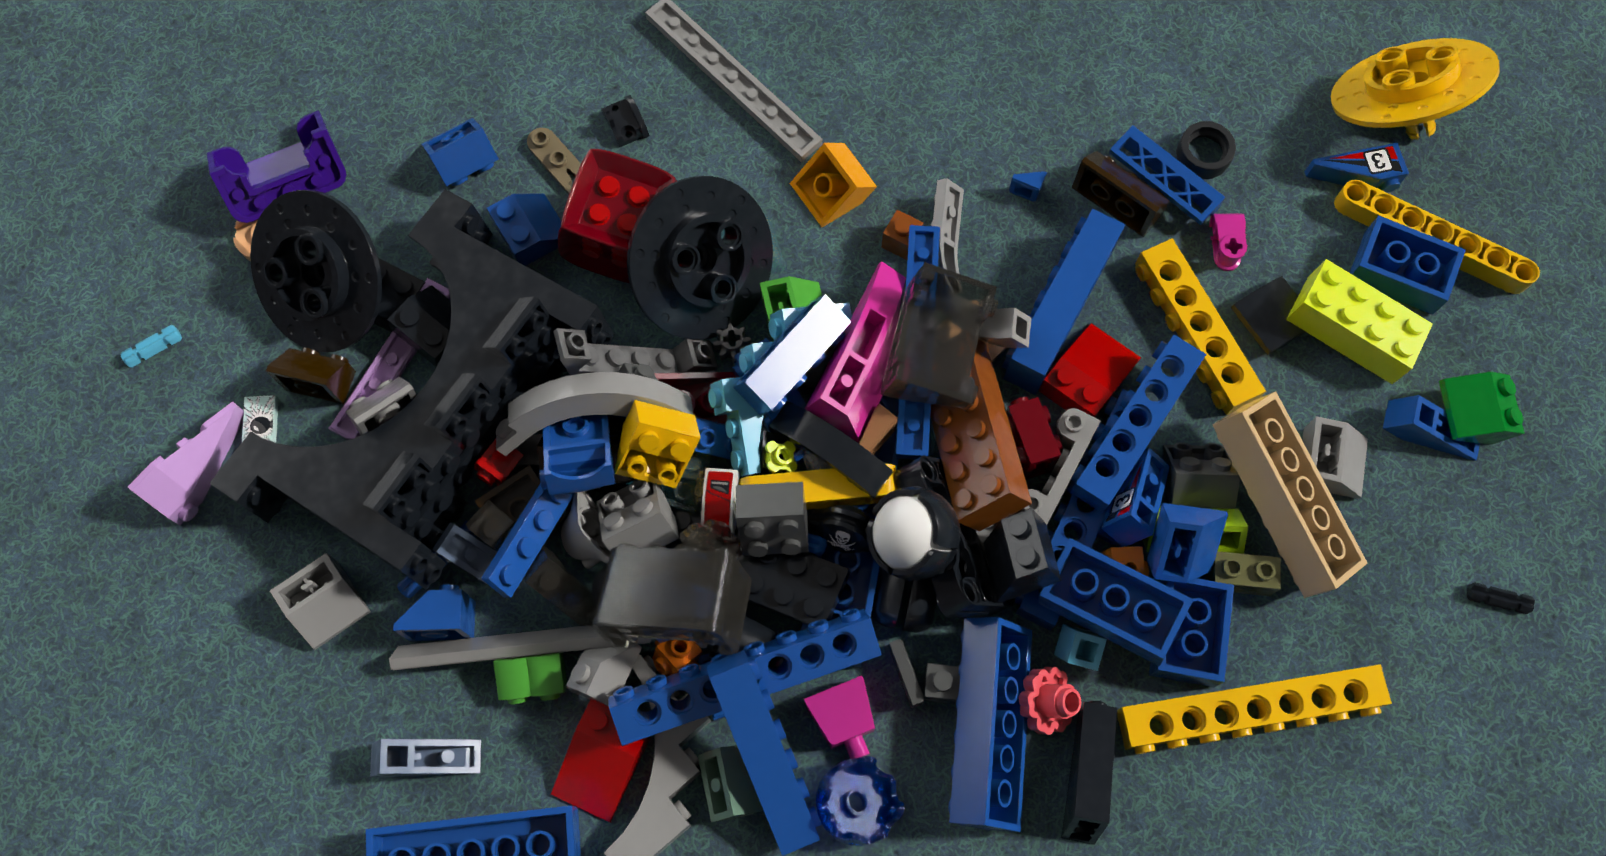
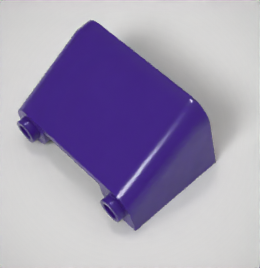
M319 110L303 116L298 121L296 130L301 140L300 143L245 163L240 152L232 147H221L207 153L209 174L234 219L244 223L258 220L264 209L274 199L291 191L316 190L326 193L343 185L347 176L346 170Z

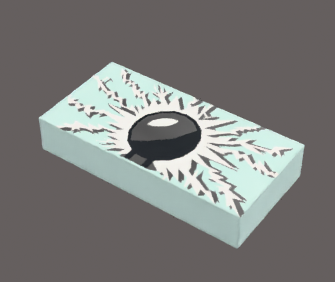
M276 395L244 398L242 442L250 432H253L264 439L276 443L279 399Z

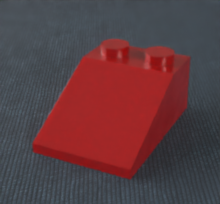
M1091 323L1045 377L1039 392L1066 411L1075 408L1096 418L1141 357Z
M590 699L576 727L551 795L611 823L651 736L622 746L609 706Z

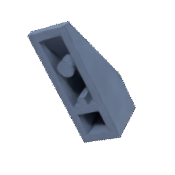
M380 739L372 743L370 777L480 774L481 740Z

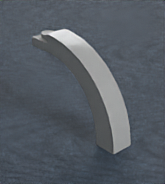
M592 372L565 376L536 386L508 404V419L502 420L496 429V450L507 456L539 430L569 418L586 415L627 417L634 400L693 415L691 397L666 383L635 374Z

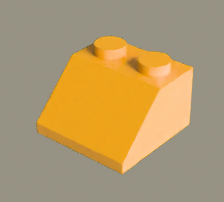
M823 143L789 183L821 227L826 226L862 204L877 187L845 143Z

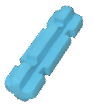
M169 325L161 330L162 333L160 335L155 333L135 344L136 348L132 349L130 347L120 354L123 362L132 368L141 363L140 359L144 358L147 360L168 348L167 344L173 345L182 339L179 330L174 325Z

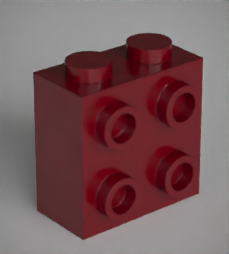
M1018 398L1010 403L1006 413L1024 477L1027 480L1053 470L1061 456L1062 444L1057 434L1053 435L1049 425L1051 423L1049 410L1045 405H1041L1039 398Z

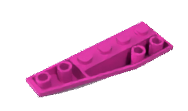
M882 261L878 264L850 319L851 323L844 331L846 333L845 337L838 343L805 407V410L831 424L857 443H859L885 391L906 283V277Z

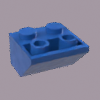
M1162 503L1147 557L1154 579L1189 583L1212 571L1228 517L1227 511Z

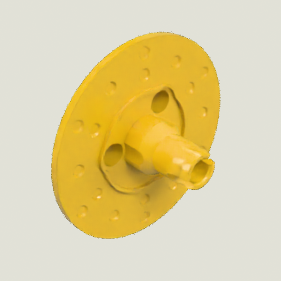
M1457 38L1428 39L1385 48L1354 65L1338 79L1331 92L1332 107L1340 118L1355 125L1373 128L1405 126L1408 137L1415 140L1419 139L1418 124L1423 123L1426 134L1430 137L1436 131L1435 119L1463 109L1491 89L1500 72L1498 56L1491 48L1482 43Z

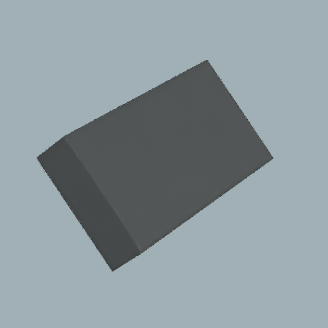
M900 639L890 642L888 650L910 708L918 707L924 702V697L904 644Z

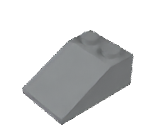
M400 377L394 381L392 379L387 380L377 387V392L367 398L365 396L360 397L351 403L350 409L345 412L361 435L372 431L390 420L416 397L414 388L409 382Z

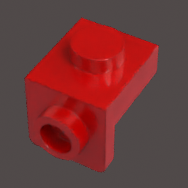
M495 439L482 457L476 461L474 469L478 471L476 476L490 486L493 483L500 485L513 471L524 454L514 449L507 456L496 450Z

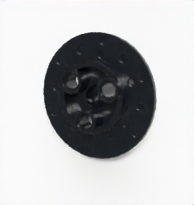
M693 176L676 181L662 189L648 202L639 215L632 230L627 251L629 284L642 312L660 329L686 339L713 338L718 336L717 330L724 331L730 323L733 328L739 325L761 299L760 283L769 281L773 261V243L767 219L758 203L746 190L723 178ZM724 229L725 235L723 239H721V233ZM718 283V289L715 292V286Z
M296 190L274 199L259 217L251 242L250 260L252 277L263 308L276 327L286 337L302 347L327 353L351 347L368 333L376 319L381 302V268L370 235L352 210L329 194L316 190Z

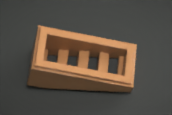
M878 404L859 444L875 455L896 431L898 417L881 404Z

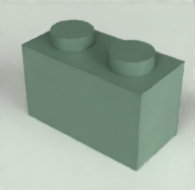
M737 745L719 747L698 755L711 823L741 818L763 811Z

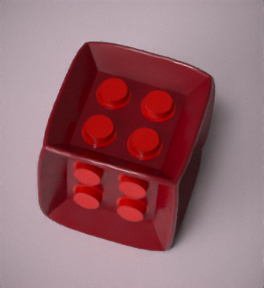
M590 149L579 167L564 208L561 227L558 232V249L561 257L580 268L629 283L627 251L634 225L648 202L662 189L676 182V178L670 173L648 163L607 150Z

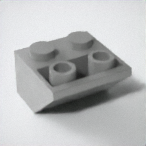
M1316 416L1304 427L1302 441L1329 492L1356 499L1362 498L1368 439L1349 423Z
M636 479L630 485L616 492L608 493L597 501L602 542L621 567L679 539L675 516L659 484Z
M327 553L270 590L286 618L315 650L371 612L340 563Z

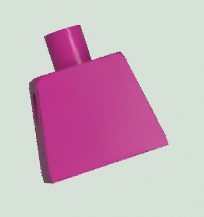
M862 675L804 699L806 709L831 749L845 744L851 762L870 754L863 736L874 732L875 726Z

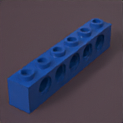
M1176 335L1172 336L1168 344L1161 341L1152 355L1156 362L1152 368L1146 365L1136 379L1141 385L1136 392L1130 389L1120 403V406L1125 408L1120 417L1113 414L1103 429L1108 432V435L1103 442L1097 439L1087 453L1092 458L1087 467L1080 464L1070 479L1075 483L1070 493L1101 513L1105 511L1207 354ZM1161 368L1170 369L1174 377L1166 376ZM1145 392L1154 393L1158 401L1149 400ZM1135 416L1139 418L1142 426L1133 425L1129 417ZM1113 441L1122 442L1126 447V451L1122 452L1115 449ZM1096 466L1106 467L1109 470L1110 476L1103 477L1099 475L1096 471Z

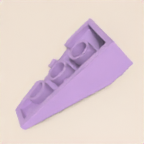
M232 401L204 422L198 435L188 440L184 437L176 443L177 451L166 459L159 456L152 461L128 488L178 525L190 521L197 514L198 506L203 502L211 486V480L217 474L243 423L244 411Z

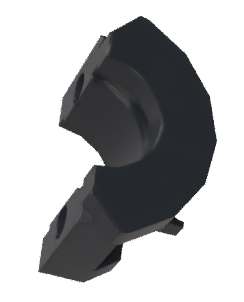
M631 95L601 108L602 114L608 121L619 148L643 137L647 138L650 136L643 117Z

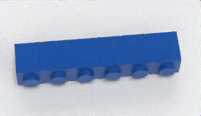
M742 650L706 665L709 679L782 856L819 841L820 838L816 827L822 824L815 807L808 808L804 799L810 797L803 777L796 779L793 769L798 768V764L792 749L784 750L781 740L787 737L780 719L778 718L773 721L769 710L775 707L768 689L761 691L757 680L763 677L756 659L749 661L745 650Z

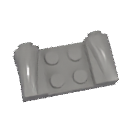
M1075 408L1068 409L1061 415L1056 423V432L1062 444L1061 456L1042 492L1028 489L1032 504L1012 515L1032 508L1045 521L1047 526L1101 420Z

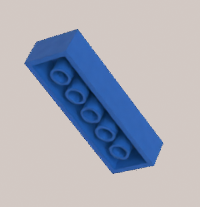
M1093 208L1088 218H1080L1073 232L1074 235L1067 242L1058 264L1051 271L1044 290H1041L1033 305L1034 308L1031 314L1028 315L1031 317L1029 348H1009L1006 359L1002 365V368L1006 369L1004 380L1034 395L1037 394L1109 260L1126 224Z
M1000 617L964 618V629L961 633L962 656L959 665V695L956 700L957 724L954 732V763L951 768L952 792L948 805L950 813L949 823L984 830L1021 832L1027 717H1023L1020 714L1019 695L1022 691H1025L1023 680L1030 673L1032 630Z
M571 805L366 829V856H581L578 808Z

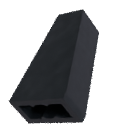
M1084 701L1078 712L1061 835L1062 839L1095 845L1110 821L1117 708L1107 706L1106 703L1101 701Z

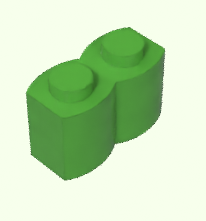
M563 652L495 659L493 661L498 700H507L508 704L524 703L528 700L527 697L540 696V700L543 701L559 698L560 693H564L567 688Z

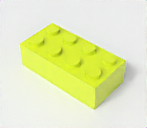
M1327 259L1308 276L1286 319L1390 384L1395 383L1413 369L1433 325L1423 317Z

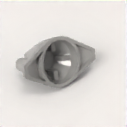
M586 491L574 493L570 512L563 522L561 529V539L566 552L571 557L582 560V564L587 569L592 568L600 561L608 565L617 564L618 561L602 542L598 507Z

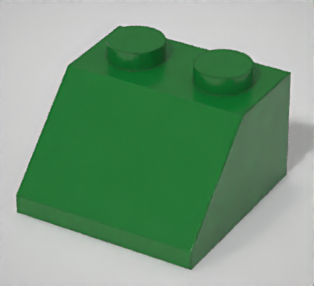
M1485 372L1439 380L1452 440L1488 445L1525 434L1522 425L1523 415L1518 408L1515 397L1516 387L1510 375Z

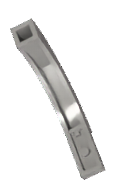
M948 178L937 180L934 214L931 226L940 227L936 307L951 323L982 341L1000 347L1029 348L1030 316L1015 307L994 309L979 306L967 293L960 277L957 257L964 189Z

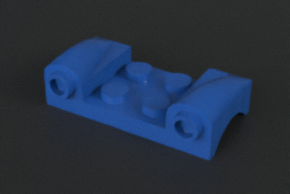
M610 415L579 416L562 420L543 428L544 470L539 471L542 490L548 489L549 495H562L584 492L615 484L609 426Z

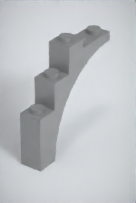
M640 654L638 655L633 670L642 685H644L648 679L657 676L655 673L658 670L654 666L653 659L648 654L643 658ZM679 691L671 695L673 700H677L676 697L680 695ZM687 693L684 697H682L680 700H683L684 698H686V696L688 695V693ZM649 702L651 710L654 709L656 705L652 702ZM708 716L655 734V757L648 788L638 811L625 831L604 852L606 856H658L691 827V824L687 821L692 816L680 800L673 803L671 799L701 774L697 768L699 765L698 757L690 747L685 751L681 747L711 722Z

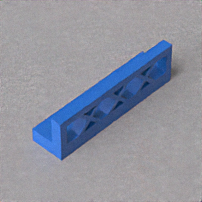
M1133 125L1109 150V154L1152 188L1162 192L1165 198L1170 200L1171 203L1199 225L1210 215L1214 214L1225 199V196ZM1125 147L1135 156H1127L1120 149ZM1145 164L1158 174H1150L1149 172H1147L1145 170ZM1168 182L1181 192L1174 193L1172 190H1170L1168 188ZM1191 200L1205 211L1201 214L1191 205Z

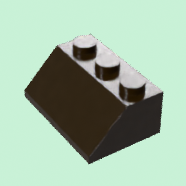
M1098 151L1084 157L1072 185V189L1120 222L1126 224L1127 227L1143 238L1164 213L1170 201L1165 198L1162 192L1149 187L1140 181L1136 174L1127 172L1118 166L1111 157L1102 155Z

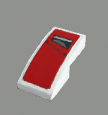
M706 468L701 511L702 537L734 540L736 529V485H739L740 478L738 470Z

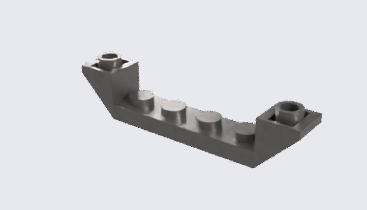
M560 328L554 330L560 360L570 375L592 372H618L623 363L649 365L654 373L709 372L717 368L710 340L685 339L674 349L590 344L587 342L585 330Z

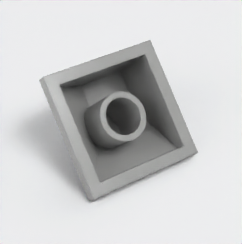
M638 644L584 650L571 672L566 687L577 695L609 706L608 697L612 696L616 690L624 687L642 647Z

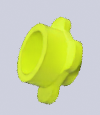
M770 441L766 444L765 463L769 471L773 473L784 470L794 472L797 469V463L794 461L796 448L792 442L787 441L784 444H777L775 441ZM779 454L783 455V460L780 459Z

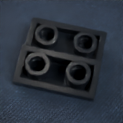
M1283 276L1260 287L1230 307L1267 355L1281 349L1293 339L1306 333V331L1286 320L1298 295Z

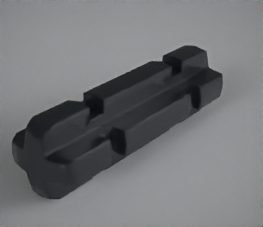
M1476 582L1469 584L1467 588V599L1478 603L1484 601L1486 605L1507 610L1513 608L1515 612L1523 614L1531 613L1534 610L1535 599L1529 595L1520 594L1518 596L1516 592L1492 586L1487 588L1486 585Z

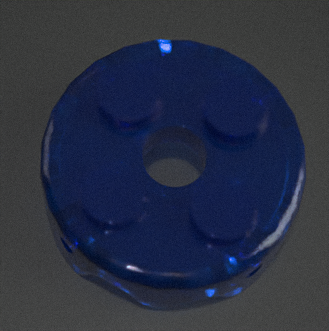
M863 756L844 760L836 764L824 774L817 788L816 809L822 826L834 839L848 846H867L888 836L891 827L901 818L904 812V803L897 796L895 778L882 772L876 766L877 760L874 757ZM851 794L857 795L861 799L862 809L860 812H856L851 808L849 804Z

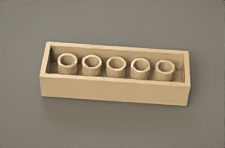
M1276 391L1243 405L1212 424L1219 441L1223 444L1232 461L1234 469L1247 489L1248 496L1256 506L1264 526L1268 529L1280 556L1284 559L1295 584L1299 587L1304 598L1337 589L1367 564L1362 551Z

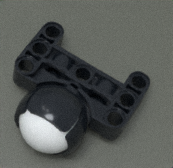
M921 456L896 470L894 477L898 489L891 491L879 500L872 511V515H875L876 518L870 519L867 525V542L876 563L888 574L907 581H919L932 577L931 580L936 591L937 605L941 612L949 618L990 617L1013 606L1015 598L1002 603L997 601L991 572L976 530L959 523V519L953 509L941 459ZM965 563H966V565H967L966 572H964V564H965Z

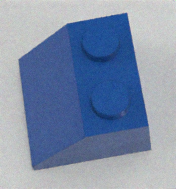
M473 118L422 143L424 150L446 186L450 184L452 186L460 185L468 179V175L475 171L479 173L487 171L494 166L493 162L499 160L483 128Z
M512 194L487 207L494 225L515 260L526 266L558 248V232L562 221L545 194Z
M440 585L439 590H428L393 624V631L408 641L474 638L476 601L460 589L458 585Z

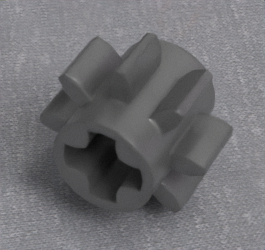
M730 323L724 331L717 330L720 341L713 342L714 350H721L720 360L723 361L728 357L732 358L734 363V355L741 352L740 349L750 345L751 338L744 337L745 327L740 329L733 328ZM729 340H735L736 346L730 347Z

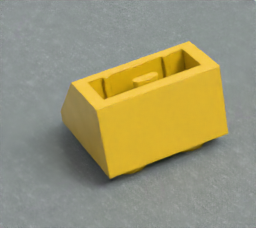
M634 400L622 427L615 474L676 488L701 438L695 415Z

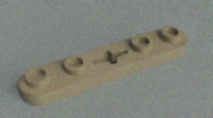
M547 128L533 130L527 138L529 150L569 195L572 188V180L568 172H571L576 177L581 163L551 130Z

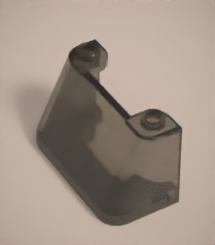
M925 262L906 289L880 394L893 399L962 409L969 404H973L978 393V386L974 385L975 379L970 377L981 325L987 317H993L998 305V300L994 299L997 287Z

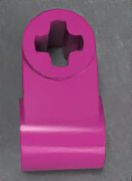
M1243 213L1212 214L1209 227L1213 229V236H1210L1213 245L1214 262L1218 268L1224 271L1235 270L1247 251L1245 216Z

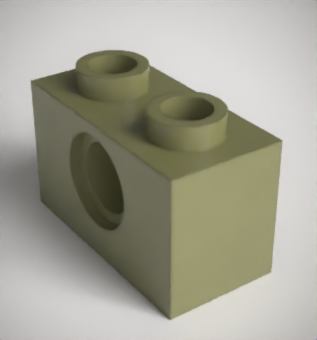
M1217 551L1212 571L1206 573V580L1234 585V593L1271 596L1281 589V557Z

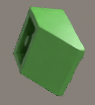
M791 276L761 282L760 296L768 329L771 314L785 308L807 307L811 301L821 297L822 293L819 282Z

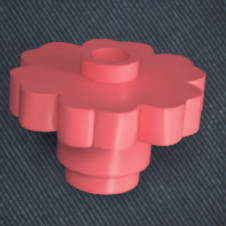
M1057 667L1032 669L1023 680L1025 691H1022L1019 695L1020 714L1028 718V728L1037 734L1051 735L1053 732H1063L1066 726L1071 723L1072 716L1076 715L1081 708L1079 692L1071 684H1067V674L1064 671H1060Z

